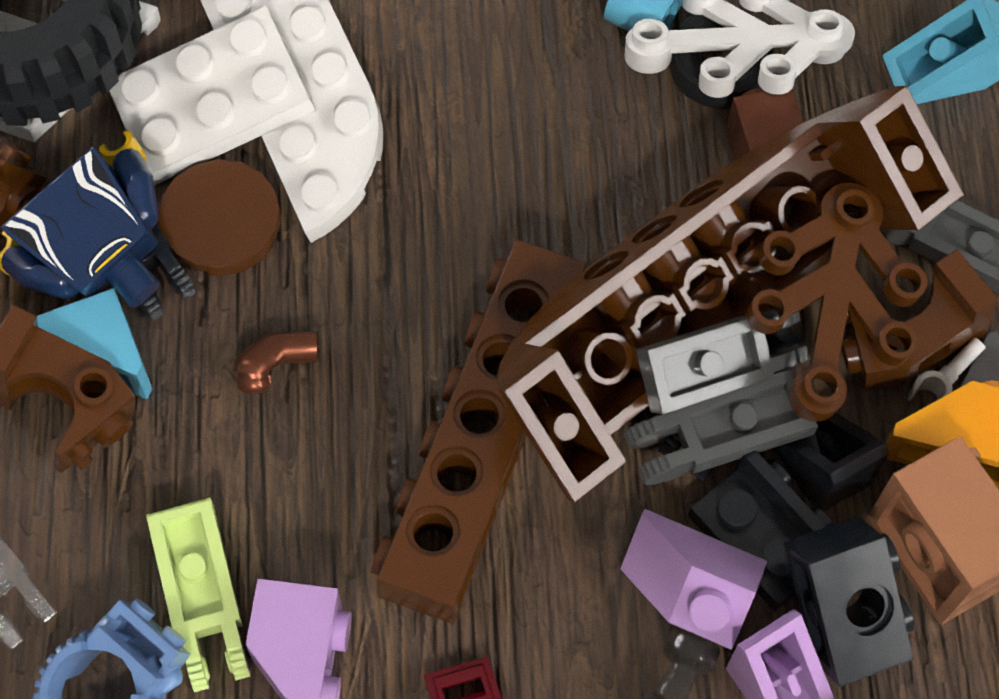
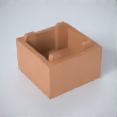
M961 436L893 473L867 516L879 533L887 534L892 540L899 556L901 568L940 626L999 592V489L979 463L978 459L981 456L976 447L970 449Z

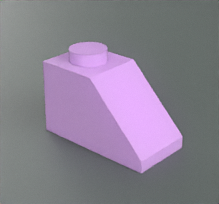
M644 509L620 569L669 623L732 650L757 592L767 561Z

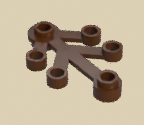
M841 183L832 187L821 200L819 217L791 233L775 231L766 237L759 249L758 259L763 269L771 274H787L794 268L802 255L832 240L829 261L824 266L780 291L773 289L760 291L747 309V319L751 327L760 333L772 334L780 330L791 315L822 298L810 365L799 372L792 381L788 392L789 402L793 410L800 417L814 422L830 418L846 399V383L837 370L848 307L873 340L874 353L884 364L890 366L901 365L913 355L918 347V337L914 329L904 322H893L855 268L858 250H861L884 280L883 292L886 298L894 305L901 307L913 305L927 289V276L916 264L903 263L879 230L884 216L880 200L870 189L856 183ZM843 205H849L857 209L862 218L855 219L848 216L844 211ZM774 245L782 246L788 251L790 259L786 261L776 259L771 254L770 247ZM896 277L909 279L914 286V292L908 293L901 290L896 283ZM770 304L774 306L778 311L779 318L776 320L764 318L759 312L758 305ZM894 335L902 340L905 351L896 352L892 350L886 342V336ZM814 379L824 381L831 388V396L822 397L816 394L812 388L811 381Z

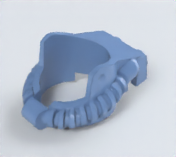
M137 598L133 602L119 600L101 618L92 631L85 630L80 632L79 636L74 635L66 640V644L62 643L55 649L56 654L49 655L46 659L48 664L42 666L39 671L40 679L35 681L34 687H37V692L33 693L32 699H62L65 681L80 675L104 651H108L121 658L131 671L137 694H132L130 699H166V693L182 683L183 673L181 668L191 653L183 647L186 640L181 634L169 626L162 629L152 620L155 612L147 604Z

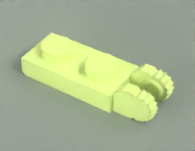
M211 498L147 514L146 518L171 626L185 638L186 642L183 647L191 653L186 660V666L194 692L209 689L210 672L198 639L220 632L223 633L227 649L225 651L229 671L233 673L235 680L251 677L239 627L243 626Z

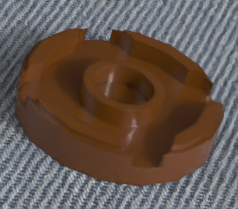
M217 159L195 164L173 179L161 197L158 222L161 233L170 243L174 257L179 264L190 270L193 267L197 270L206 271L207 275L223 277L244 272L263 260L273 247V240L277 236L278 230H280L282 218L275 189L261 172L242 162Z

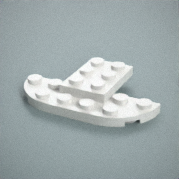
M201 0L214 29L213 31L117 75L119 82L110 90V93L126 130L131 131L145 151V162L153 175L154 186L186 171L195 164L204 163L262 136L302 228L312 243L339 226L361 203L366 195L364 188L373 173L376 161L381 160L383 124L372 89L329 0Z

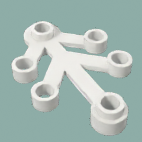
M682 0V6L687 12L695 15H704L725 28L668 31L667 26L659 20L643 19L638 21L627 33L624 57L627 65L633 70L652 74L661 72L668 67L671 62L672 53L733 50L725 58L712 57L706 59L700 67L698 83L700 90L707 96L721 98L731 94L734 90L735 82L772 48L792 47L785 55L771 54L764 57L760 64L759 86L771 94H784L793 88L795 78L812 62L831 64L839 61L852 47L855 30L852 23L846 17L835 11L818 10L808 12L788 0H739V3L745 9L753 12L762 11L783 25H768L725 0Z

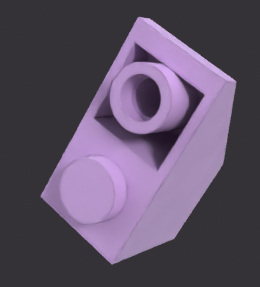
M257 579L246 647L255 665L281 699H340L341 677H333L331 674L335 651H347L352 614L350 611H342L338 588Z

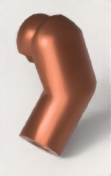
M317 331L270 333L259 338L236 356L233 372L238 373L237 387L239 390L248 394L267 391L271 383L269 371L279 364L319 362Z

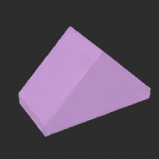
M795 609L738 644L725 668L746 699H834L802 615Z

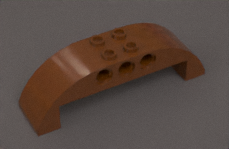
M907 85L883 90L837 107L778 135L736 159L687 192L582 271L548 300L524 325L509 345L500 362L496 379L497 387L568 500L576 502L626 462L611 435L649 406L636 349L746 315L748 306L760 291L766 289L780 291L824 266L829 261L832 240L802 255L794 268L787 274H771L763 269L758 259L759 249L769 234L775 231L791 233L819 217L821 200L832 187L841 183L860 184L870 189L878 197L884 215L880 229L920 230L964 195ZM843 205L844 211L848 216L855 219L862 218L857 209L849 205ZM774 245L770 247V252L776 259L782 261L790 259L788 251L782 246ZM760 304L758 305L759 312L768 311L774 308V306Z

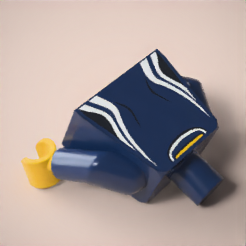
M123 131L126 142L115 151H110L105 144L99 147V152L92 147L1 226L3 230L1 234L7 238L6 246L0 252V270L3 273L11 276L25 289L62 299L74 297L80 292L90 297L102 293L112 286L127 304L134 308L155 293L160 286V282L140 260L158 244L152 229L159 219V211L153 175L145 162V151L131 131Z

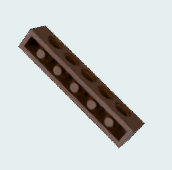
M517 239L507 260L497 258L487 284L486 292L493 295L486 313L480 311L474 313L466 334L465 346L471 348L464 367L454 365L447 378L442 401L449 404L442 422L439 423L432 420L423 437L419 457L425 458L426 461L418 480L408 477L400 493L396 514L402 516V520L394 539L384 536L375 554L371 573L378 575L377 581L381 599L454 625L527 437L497 387V377L490 374L486 369L491 364L501 362L509 345L527 323L515 321L509 314L518 309H527L536 314L548 300L586 269V262ZM481 416L492 420L496 426L487 433L476 434L468 431L463 425L467 420ZM460 472L470 476L474 483L464 491L453 492L445 489L440 484V481L450 473ZM428 530H441L452 539L444 549L439 551L424 550L416 543L418 537Z

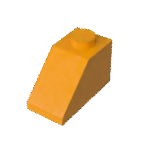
M990 380L982 383L971 381L895 423L885 441L889 451L886 459L909 465L961 436L970 449L976 447L981 454L978 459L979 463L996 487L999 488V381Z

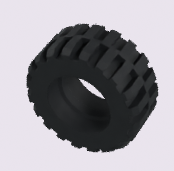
M65 0L55 13L34 26L17 31L0 32V117H3L5 124L8 126H27L28 119L40 118L43 124L61 120L59 113L74 108L76 113L93 104L91 96L98 91L103 95L107 94L119 82L116 70L125 71L128 69L136 54L133 44H136L140 39L142 28L139 0Z

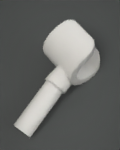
M974 337L939 371H925L920 374L908 393V402L920 390H930L937 396V399L951 393L953 389L952 384L986 348L985 345Z

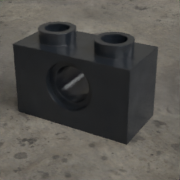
M856 516L784 542L802 618L823 671L839 687L914 659L908 633L914 630V621L907 602L898 593L894 573L900 570V561L896 548L887 534L879 533ZM862 589L859 599L853 605L847 607L851 596Z

